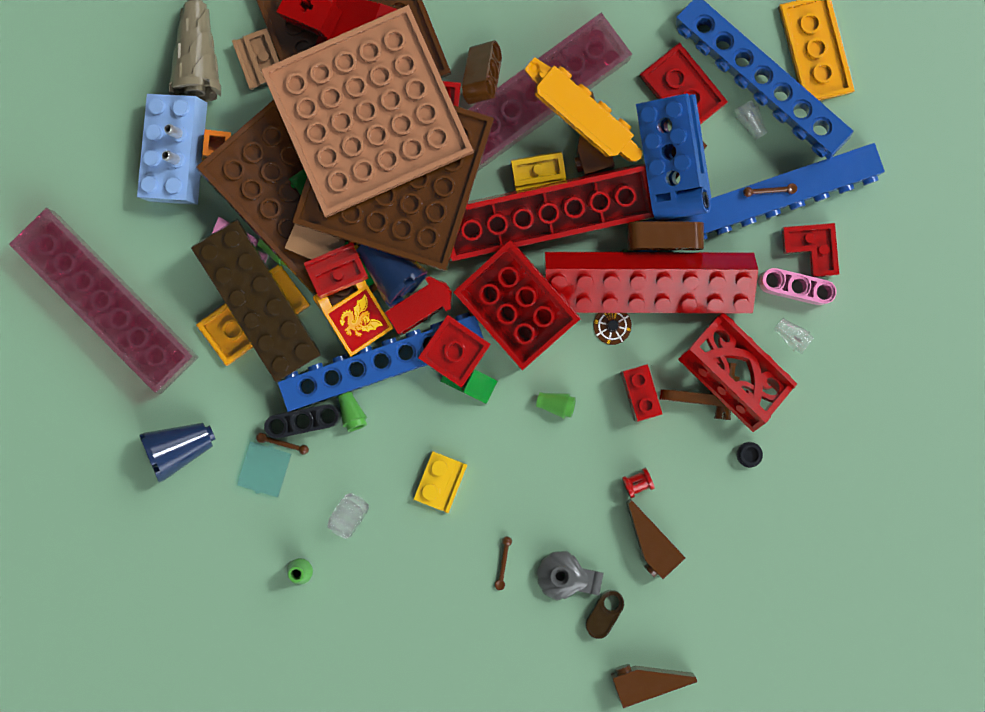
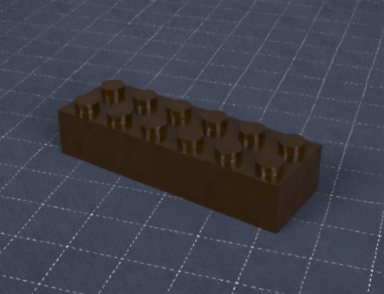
M238 218L192 245V251L275 382L321 355L319 348Z

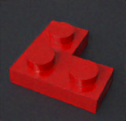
M835 223L782 228L784 254L810 252L812 277L840 274Z

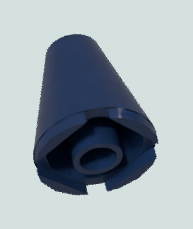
M357 244L359 246L357 253L384 302L389 307H393L403 301L404 298L402 296L408 292L412 293L427 277L426 273L428 271L417 262Z
M204 423L139 434L159 483L213 447L211 441L216 440L210 425L205 427Z

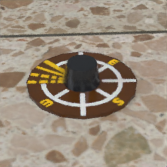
M598 313L594 320L595 334L606 344L616 345L622 343L631 332L632 322L627 313Z

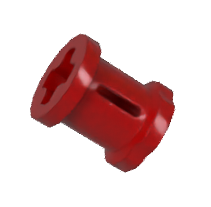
M646 467L636 475L628 478L626 476L622 477L631 499L635 497V494L644 490L655 489Z

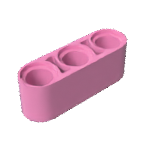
M771 268L763 272L758 279L760 289L766 293L815 305L830 303L837 294L835 285L828 280L778 268ZM768 274H773L777 277L778 284L775 288L767 284L766 277ZM794 280L802 283L803 290L800 294L792 290L791 286ZM819 286L827 289L828 296L825 300L820 299L817 295Z

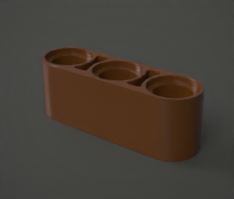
M495 40L469 48L462 82L463 97L469 105L490 100L496 96L502 52L498 42Z
M629 222L628 250H704V223Z

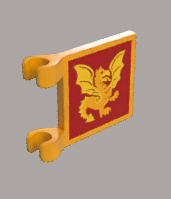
M365 280L355 284L354 287L357 290L333 306L328 297L319 299L317 294L313 296L314 302L326 317L350 357L393 329Z

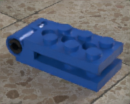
M682 94L636 104L651 206L655 219L663 221L709 213L711 208L710 199L712 198L696 95ZM671 120V122H672V128H671V130L669 131V130H668V122ZM673 147L676 148L675 157L672 156ZM677 172H678L679 175H680V182H679V183L676 182V174H677Z

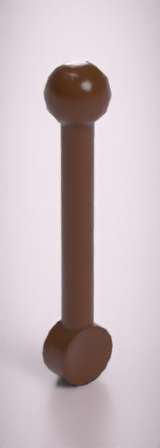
M791 183L787 187L760 189L745 187L743 195L751 197L752 194L777 192L794 194L797 191V186Z
M259 433L256 436L259 443H273L297 450L302 455L309 452L307 445L299 446L267 437L265 433Z
M508 536L502 539L504 548L499 578L495 582L497 590L505 588L503 580L509 546L512 544V539Z

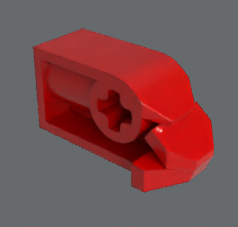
M428 276L425 278L428 285L384 312L400 336L432 317L443 308L446 312L451 310L452 291L447 283Z

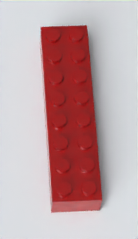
M641 163L468 201L451 254V260L456 261L497 252L509 240H512L517 247L652 218L654 215L645 164Z
M545 252L544 277L576 313H753L758 266L755 254L745 252Z

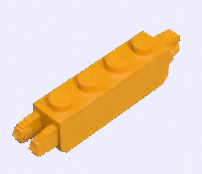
M535 57L529 62L524 71L536 84L534 88L535 96L605 157L617 156L619 154L626 161L632 163L641 159L642 150L631 140L634 136L630 132L631 126L621 118L616 120L610 114L612 110L602 101L597 103L590 97L592 93L587 87L581 83L576 85L570 79L572 75L562 66L559 68L555 65L550 67Z

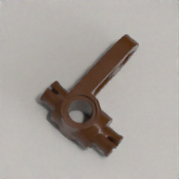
M728 363L730 368L729 376L735 382L740 381V377L735 376L737 363ZM660 389L659 400L716 406L714 419L731 420V411L712 392L710 394Z

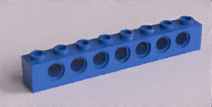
M692 0L676 17V29L682 37L693 40L696 43V48L703 55L707 56L709 54L721 71H728L734 76V81L742 89L747 88L751 91L757 103L761 106L767 105L773 111V116L779 122H786L792 127V132L797 138L802 141L804 139L812 145L811 149L819 157L823 158L825 156L830 160L850 139L854 131L707 2L704 0ZM700 25H707L711 30L707 33H702L697 28ZM724 41L730 47L726 50H721L716 44ZM739 58H744L749 64L741 67L735 61ZM757 75H764L767 77L768 82L760 84L755 80V77ZM776 92H784L788 98L784 101H779L775 98L774 94ZM795 109H803L807 116L798 118L793 111ZM822 126L826 129L827 133L825 135H818L814 132L813 127Z
M469 312L454 317L456 321L483 338L480 326L474 315L470 316ZM443 321L430 325L431 330L421 333L420 329L406 333L407 338L397 341L396 337L382 341V347L372 350L371 346H368L357 352L358 355L348 358L347 354L335 357L332 359L333 364L323 367L322 363L307 367L309 372L300 375L298 371L292 372L284 377L283 381L278 382L287 411H295L346 392H351L427 366L418 357L424 350V341L429 337H433ZM403 346L412 347L414 353L411 359L402 360L400 358L399 351ZM379 354H386L389 359L388 365L383 369H379L375 365V358ZM356 362H360L364 366V372L359 377H354L350 371L351 366ZM334 370L339 374V381L336 385L331 386L327 383L326 376L330 371ZM306 379H311L315 384V388L310 394H306L302 390V383Z

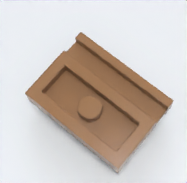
M267 28L243 36L241 39L232 40L251 91L254 88L267 85L261 70L280 62Z

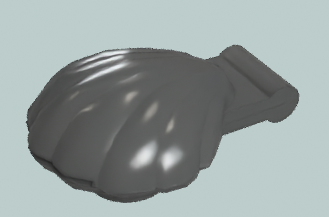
M568 551L550 553L549 556L542 560L537 570L539 586L543 593L552 599H566L577 591L593 595L600 594L604 573L582 568L576 557Z

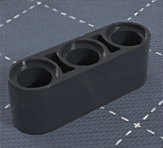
M325 404L270 416L264 424V429L269 437L283 438L331 428L340 422L341 412L337 406ZM328 408L332 409L335 413L334 421L329 424L322 418L323 411ZM301 414H306L310 420L308 427L305 429L300 428L297 424V418ZM276 419L281 420L284 424V429L280 434H276L272 430V423Z

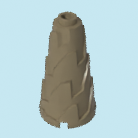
M187 0L180 12V23L169 81V95L196 96L205 102L216 100L217 95L221 97L217 57L210 26V12L207 9V4L203 3V0Z

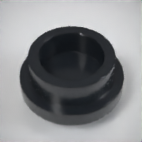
M745 442L737 449L736 456L742 466L752 468L760 464L763 452L758 444Z

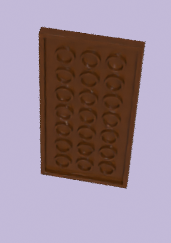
M273 99L196 166V170L305 287L315 295L317 294L304 265L310 259L285 249L295 225L293 219L301 198L298 191L291 187L289 179L303 170L304 167ZM373 283L369 286V289L373 293L377 290V287ZM353 285L327 297L333 306L357 289Z

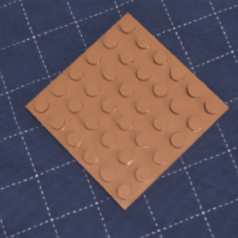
M409 5L261 70L326 218L474 153Z

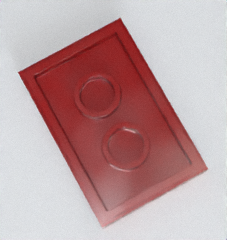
M680 42L639 75L657 99L682 94L696 95L700 125L728 103L726 98Z

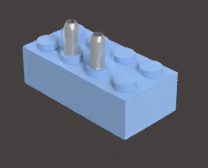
M147 94L137 191L138 198L149 202L198 205L201 174L196 170V166L202 162L207 102L196 96Z

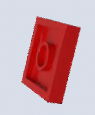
M447 315L418 358L462 388L491 344Z

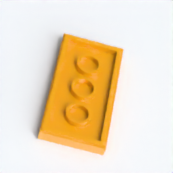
M796 0L780 4L778 9L797 82L819 101L853 93L855 90L832 1Z
M276 265L270 270L297 315L310 306L282 266ZM226 303L196 324L226 366H229L253 348Z

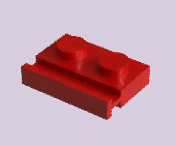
M353 242L304 263L319 299L368 279V275Z

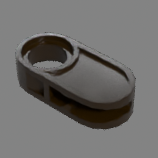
M607 590L603 592L586 620V629L593 638L602 639L606 637L624 608V599L618 591ZM610 595H614L619 599V605L614 610H609L604 605L605 599Z

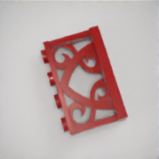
M725 313L717 316L678 358L752 432L768 422L775 410L797 386V383ZM714 332L720 336L718 339V346L720 348L714 342ZM705 340L711 349L708 352H704L700 348ZM726 358L745 361L750 372L751 383L746 381L735 382L729 376L730 368ZM774 388L777 393L776 395H769L763 390ZM761 398L770 402L765 410L760 406Z

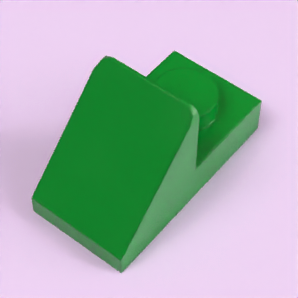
M475 369L462 388L444 375L440 382L487 404L498 382Z

